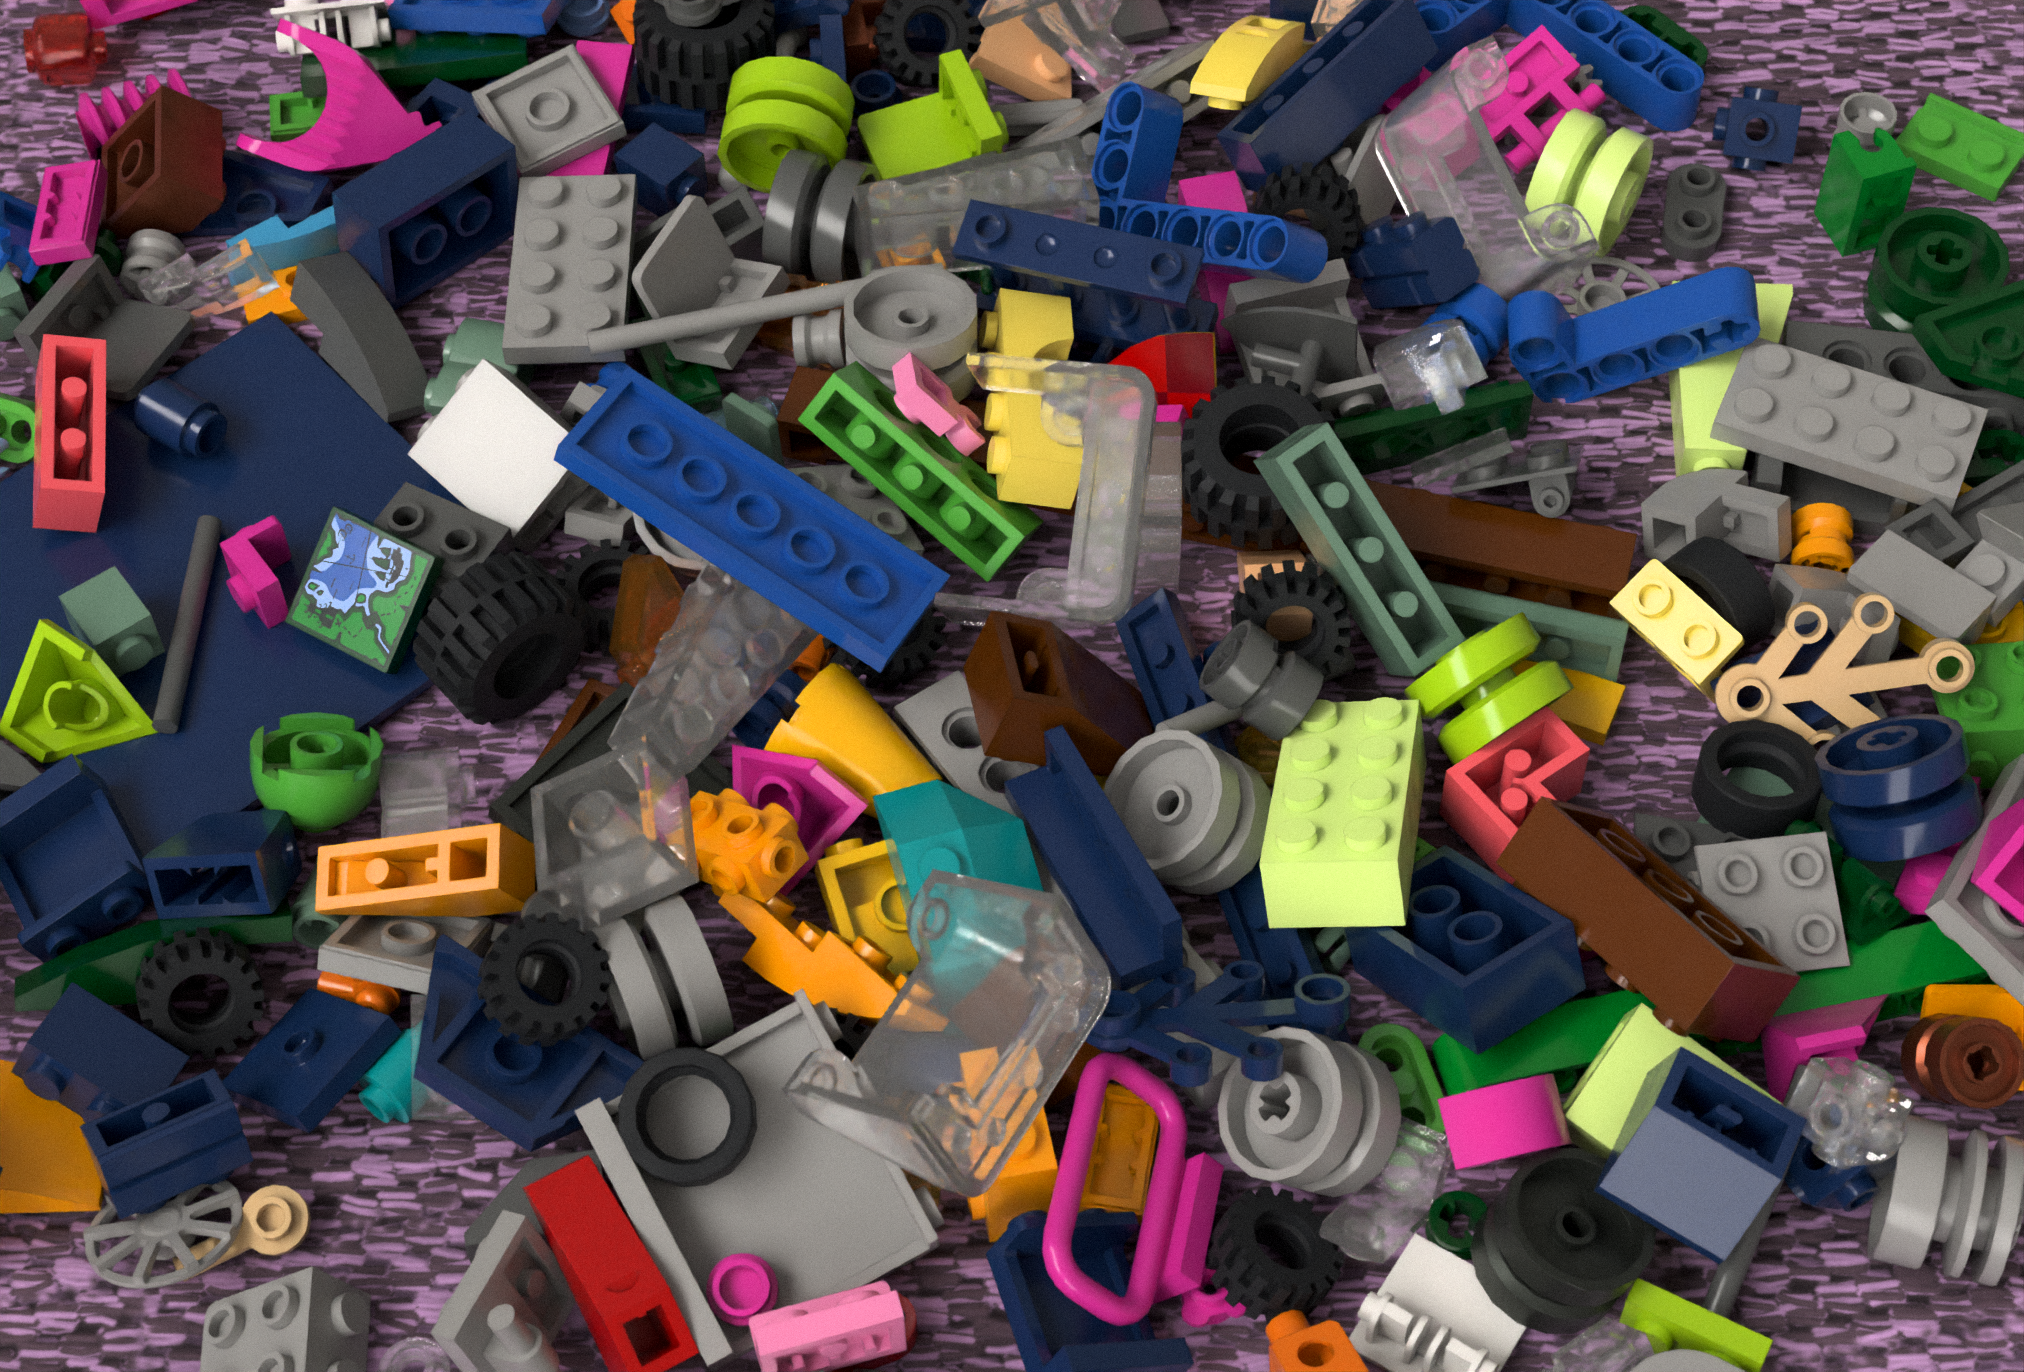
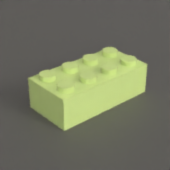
M1381 697L1371 701L1331 702L1317 699L1297 727L1283 738L1259 862L1269 928L1406 926L1427 764L1419 699L1396 700L1394 698Z

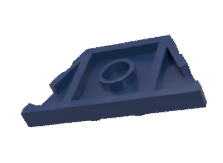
M442 933L437 939L433 955L413 1076L415 1079L530 1153L582 1129L583 1127L575 1110L599 1097L605 1104L623 1094L627 1081L644 1063L643 1060L588 1025L568 1041L564 1042L562 1039L554 1046L542 1047L541 1041H534L531 1046L519 1044L520 1036L513 1032L508 1037H505L498 1031L502 1024L496 1018L489 1021L483 1010L487 1006L486 1000H479L477 987L481 982L478 972L480 964L484 959ZM519 982L520 988L531 1000L541 1005H555Z

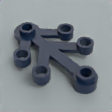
M1251 960L1231 962L1225 966L1221 976L1198 992L1196 989V973L1191 968L1183 966L1167 974L1156 976L1153 981L1134 994L1122 990H1106L1093 994L1085 1001L1084 1010L1078 1017V1032L1085 1042L1101 1051L1114 1053L1125 1051L1132 1047L1170 1064V1078L1177 1085L1183 1087L1205 1085L1213 1077L1212 1051L1204 1044L1197 1042L1184 1043L1165 1034L1181 1032L1241 1058V1072L1246 1078L1253 1081L1266 1082L1277 1079L1283 1074V1045L1274 1038L1257 1037L1236 1027L1302 1022L1304 1030L1324 1036L1334 1035L1343 1029L1344 1023L1350 1018L1351 987L1345 979L1339 976L1313 974L1298 981L1294 988V998L1257 1001L1265 994V969L1258 962Z

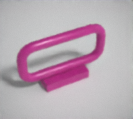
M1119 1052L1098 1054L1086 1063L1080 1076L1044 1228L1042 1254L1046 1270L1053 1283L1067 1298L1102 1321L1115 1326H1124L1137 1323L1148 1314L1151 1305L1201 1286L1224 1166L1205 1152L1189 1159L1184 1158L1188 1140V1122L1184 1107L1178 1096L1158 1076L1134 1059ZM1109 1080L1118 1082L1145 1101L1154 1110L1160 1124V1138L1128 1288L1123 1297L1115 1295L1087 1276L1076 1264L1071 1250L1074 1227Z

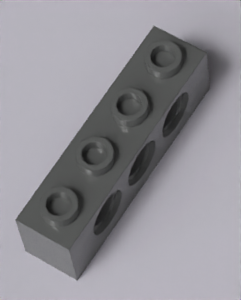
M1787 320L1781 345L1988 409L1981 431L2010 430L2020 435L2024 427L2023 398L1942 375L1915 337L1910 333Z

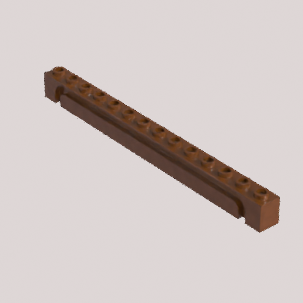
M797 366L776 419L779 426L778 432L783 457L826 465L828 459L846 462L797 420L835 371ZM963 399L958 403L968 407L981 420L982 425L976 431L986 441L971 453L969 457L987 472L988 447L991 437L994 435L993 431L985 430L984 428L986 403ZM1082 423L1085 468L1071 509L1025 504L1030 508L1245 552L1300 550L1308 563L1321 567L1299 532L1297 541L1286 546L1281 539L1272 540L1271 549H1258V542L1246 541L1245 547L1242 548L1231 545V536L1228 534H1224L1220 539L1209 534L1208 521L1198 524L1191 515V503L1185 504L1182 494V440L1171 441L1132 433L1122 428L1111 429ZM1243 453L1229 461L1231 465L1243 472L1262 475L1253 462L1257 459L1256 457ZM990 474L996 480V474ZM1363 477L1428 580L1619 619L1620 616L1609 602L1627 585L1637 534L1619 531L1605 525L1595 526L1560 518H1548L1539 513L1495 506L1485 501H1470L1435 494L1425 489H1410L1375 482Z

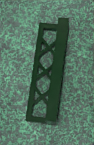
M1508 380L1335 419L1334 432H1339V441L1360 474L1364 476L1526 438L1534 393L1528 381L1509 384Z

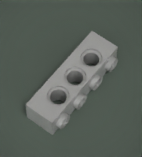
M1214 40L1178 46L1006 149L1005 151L1028 198L1032 201L1060 198L1089 181L1107 103L1113 91L1124 82L1131 81L1176 98L1183 108V123L1210 107L1207 105L1209 96L1190 93V86L1202 60L1215 43Z

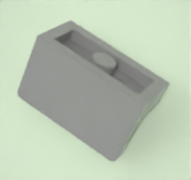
M1889 529L1849 568L1846 577L1850 584L1865 593L1876 592L1882 594L1891 602L1896 613L1936 638H1951L1961 644H1974L1981 637L1997 599L1995 594Z

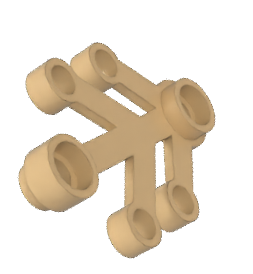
M1867 592L1857 597L1853 602L1851 617L1807 673L1780 677L1803 644L1819 641L1827 631L1828 621L1825 613L1811 602H1800L1788 610L1784 628L1756 664H1737L1723 673L1715 688V702L1720 714L1729 723L1759 720L1780 724L1800 734L1814 747L1817 742L1831 740L1837 735L1828 730L1815 731L1783 704L1812 700L1847 727L1853 729L1859 725L1881 720L1882 718L1851 697V694L1927 684L1930 688L1940 693H1954L1963 689L1971 681L1975 669L1974 659L1970 651L1960 642L1951 638H1938L1927 643L1922 648L1918 657L1847 667L1870 636L1884 632L1891 626L1894 620L1895 613L1891 602L1882 594ZM1872 601L1882 603L1884 607L1883 618L1875 624L1864 623L1861 619L1862 608ZM1805 611L1814 612L1818 618L1816 629L1808 634L1796 632L1794 627L1796 617ZM1947 656L1956 657L1960 665L1958 673L1949 679L1940 678L1936 671L1938 662ZM1749 685L1758 687L1761 691V698L1755 706L1745 708L1738 704L1737 695L1743 687Z

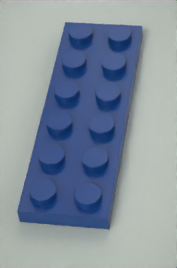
M629 366L558 444L554 456L555 462L880 673H882L944 590L951 576Z

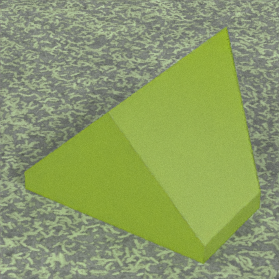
M39 619L0 722L1 736L39 762L49 763L64 759L71 753L76 756L159 733L152 727L153 721L93 648L51 620Z

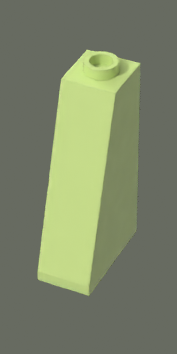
M1755 283L1761 329L1758 337L1780 344L1793 297V285ZM1744 347L1668 372L1676 477L1706 469H1735L1743 471L1748 450L1710 438L1714 419Z

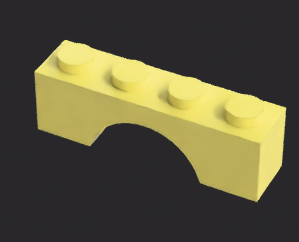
M1000 288L993 312L984 311L979 331L980 347L988 348V352L983 362L981 382L982 388L991 389L985 407L984 428L985 430L993 431L994 435L991 437L988 447L987 472L996 474L997 499L1000 501L1071 509L1085 468L1082 422L1054 409L1035 390V388L1060 383L1074 340L1071 298Z

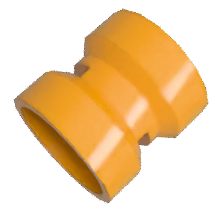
M1815 503L1798 509L1791 516L1792 545L1795 548L1790 556V565L1818 567L1848 574L1849 568L1855 563L1853 550L1849 546L1854 536L1851 513L1844 507L1833 503Z

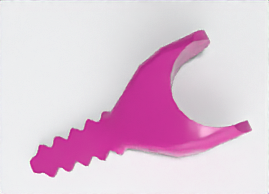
M280 18L276 31L298 40L313 51L321 63L326 75L328 91L325 108L317 123L305 134L293 140L284 142L269 141L240 132L235 145L291 168L308 172L330 173L383 162L443 125L440 121L426 125L419 111L408 112L365 55L338 39Z

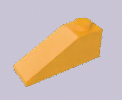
M494 823L318 847L315 911L322 915L477 917L522 911L527 898L535 892L536 845L503 824Z

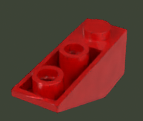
M585 1155L523 1187L609 1372H664L700 1353L668 1284L589 1155Z

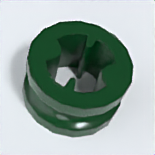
M1456 1190L1442 1194L1435 1199L1429 1210L1425 1229L1427 1240L1463 1260L1472 1259L1470 1248L1473 1235L1468 1230H1465L1462 1239L1452 1237L1447 1234L1449 1223L1441 1218L1445 1216L1449 1222H1452L1454 1213L1463 1214L1469 1218L1468 1228L1474 1232L1476 1222L1488 1207L1481 1198L1470 1192Z

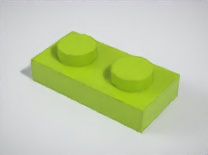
M1640 1278L1635 1280L1629 1292L1617 1326V1330L1627 1334L1630 1341L1637 1348L1650 1355L1678 1349L1696 1350L1716 1356L1746 1372L1761 1371L1773 1342L1772 1339Z

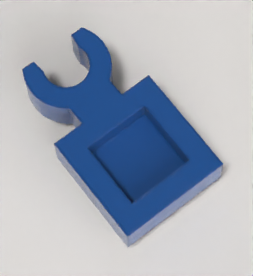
M0 191V272L7 261L12 262L21 269L22 281L29 284L41 267V265L36 266L28 252L37 206Z

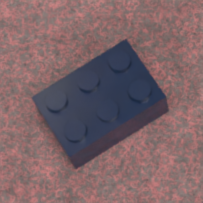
M468 111L401 152L395 153L389 159L359 177L348 181L342 187L332 192L339 252L348 251L371 277L392 309L395 311L514 235L518 198L515 145Z
M1446 844L1418 860L1413 865L1406 926L1344 927L1356 973L1477 1055L1501 1043L1511 1034L1545 1013L1554 1010L1558 1005L1586 989L1573 922Z

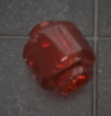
M85 13L40 14L34 18L32 29L23 30L28 73H37L39 80L44 85L58 86L92 83L97 76V64H108L105 30H94L92 20Z

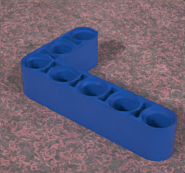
M1419 0L1415 3L1439 50L1424 65L1430 72L1448 67L1505 24L1525 38L1543 25L1569 54L1571 52L1577 54L1576 61L1580 66L1592 65V79L1602 80V90L1652 125L1665 131L1675 132L1691 127L1696 120L1705 76L1702 68L1603 0Z
M1131 81L1122 83L1113 91L1105 110L1080 218L1081 223L1204 249L1205 256L1200 270L1300 284L1309 283L1319 276L1327 261L1328 246L1323 235L1315 230L1270 215L1164 203L1183 125L1184 113L1182 105L1176 98Z

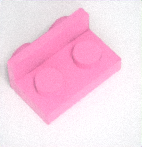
M886 1281L871 1283L757 1314L749 1319L750 1332L761 1372H829L907 1350L905 1320L897 1290L891 1291Z

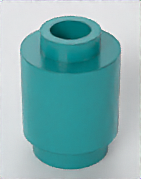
M422 1021L413 1030L404 1028L398 1038L358 1080L363 1088L358 1094L360 1101L371 1114L382 1122L389 1123L394 1117L402 1123H408L437 1093L413 1077Z

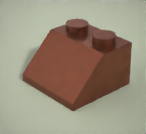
M161 85L102 146L101 161L108 172V178L100 216V230L107 229L112 231L116 236V240L129 239L136 231L144 229H158L170 234L189 232L210 213L214 214L217 212L226 195V183L223 181V156L226 150V139L222 136V110Z

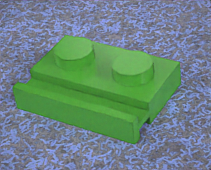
M1933 93L1929 94L1922 109H1918L1896 139V143L1905 157H1912L1917 164V168L1994 203L2024 160V133Z

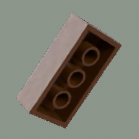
M1541 796L1496 861L1502 869L1515 879L1512 884L1513 886L1571 920L1574 925L1578 947L1586 951L1594 950L1608 962L1604 968L1605 973L1624 989L1635 994L1640 992L1656 1005L1652 1011L1653 1016L1663 1026L1679 1036L1688 1037L1690 1033L1704 1035L1717 1043H1721L1724 1038L1753 1043L1801 978L1800 975L1609 813Z

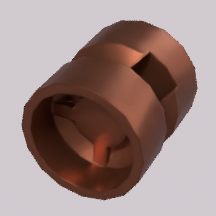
M1942 1013L1922 1018L1911 1027L1902 1043L1900 1063L1904 1078L1916 1093L1930 1101L1989 1109L2003 1105L2014 1096L2024 1079V1049L2022 1042L2010 1027L1996 1019Z

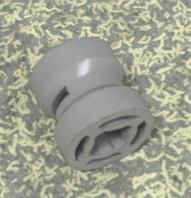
M1870 92L1854 93L1845 98L1839 108L1837 128L1832 135L1830 148L1834 134L1849 130L1860 140V146L1864 150L1869 152L1880 151V148L1874 144L1873 134L1876 128H1881L1890 135L1893 134L1897 121V111L1894 104L1886 97Z

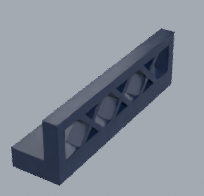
M1060 725L1045 731L1046 765L1005 781L1006 800L1015 815L1023 820L1028 837L1120 990L1126 991L1155 979L1156 976L1164 975L1183 967L1182 917L1064 727Z

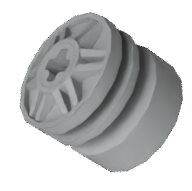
M1899 1112L1895 1115L1888 1132V1136L1898 1148L1896 1168L1877 1182L1881 1190L1873 1198L1867 1245L1869 1259L1916 1270L1921 1267L1930 1249L1932 1240L1942 1242L1941 1260L1944 1276L1951 1278L1960 1277L1972 1249L1971 1275L1973 1283L1991 1287L1997 1285L2004 1271L2009 1253L2017 1242L2024 1215L2023 1140L2006 1135L2000 1137L1993 1149L1988 1164L1987 1133L1983 1130L1974 1129L1970 1131L1965 1140L1959 1157L1955 1158L1949 1156V1133L1946 1122Z

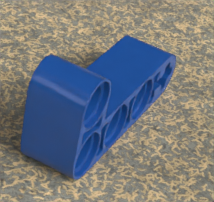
M1739 267L1715 269L1575 318L1570 316L1556 296L1546 291L1531 290L1522 292L1514 296L1507 306L1510 360L1523 379L1528 381L1534 394L1545 403H1552V398H1565V403L1579 402L1742 348L1752 343L1759 336L1761 330L1754 276L1747 270Z

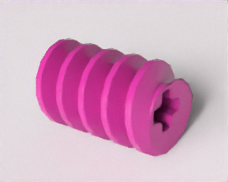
M168 69L167 87L192 97L186 81L177 69ZM153 74L146 75L145 93L142 94L131 80L124 81L123 98L120 100L110 87H102L101 101L98 106L87 93L79 94L78 111L75 112L90 161L97 160L98 147H102L161 86V83Z

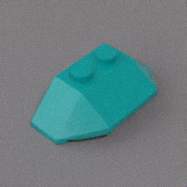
M936 779L873 796V802L925 984L935 994L931 1005L946 1018V1015L1040 921L1056 936L1057 934L1023 820ZM951 1022L943 1033L940 1034L941 1038L967 1039Z

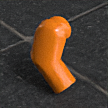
M325 971L321 972L317 984V990L386 1015H389L399 1007L402 996L401 989Z

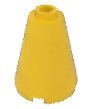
M835 662L830 663L819 672L795 699V702L800 705L788 723L783 719L780 720L764 748L766 751L819 760L869 801L867 808L862 813L877 820L878 816L873 796L936 779L944 782L941 775L853 673Z

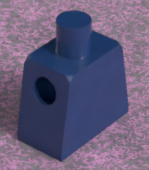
M265 808L259 811L212 813L202 816L142 858L158 919L272 914L302 872V861L288 813L282 810H266Z

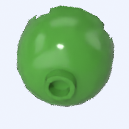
M313 712L280 717V729L271 731L264 736L263 725L255 730L250 741L252 783L259 800L266 810L286 811L292 825L297 826L303 831L311 833L325 832L354 819L368 808L380 784L383 770L384 744L376 730L370 727L369 738L364 733L355 731V719L344 715Z

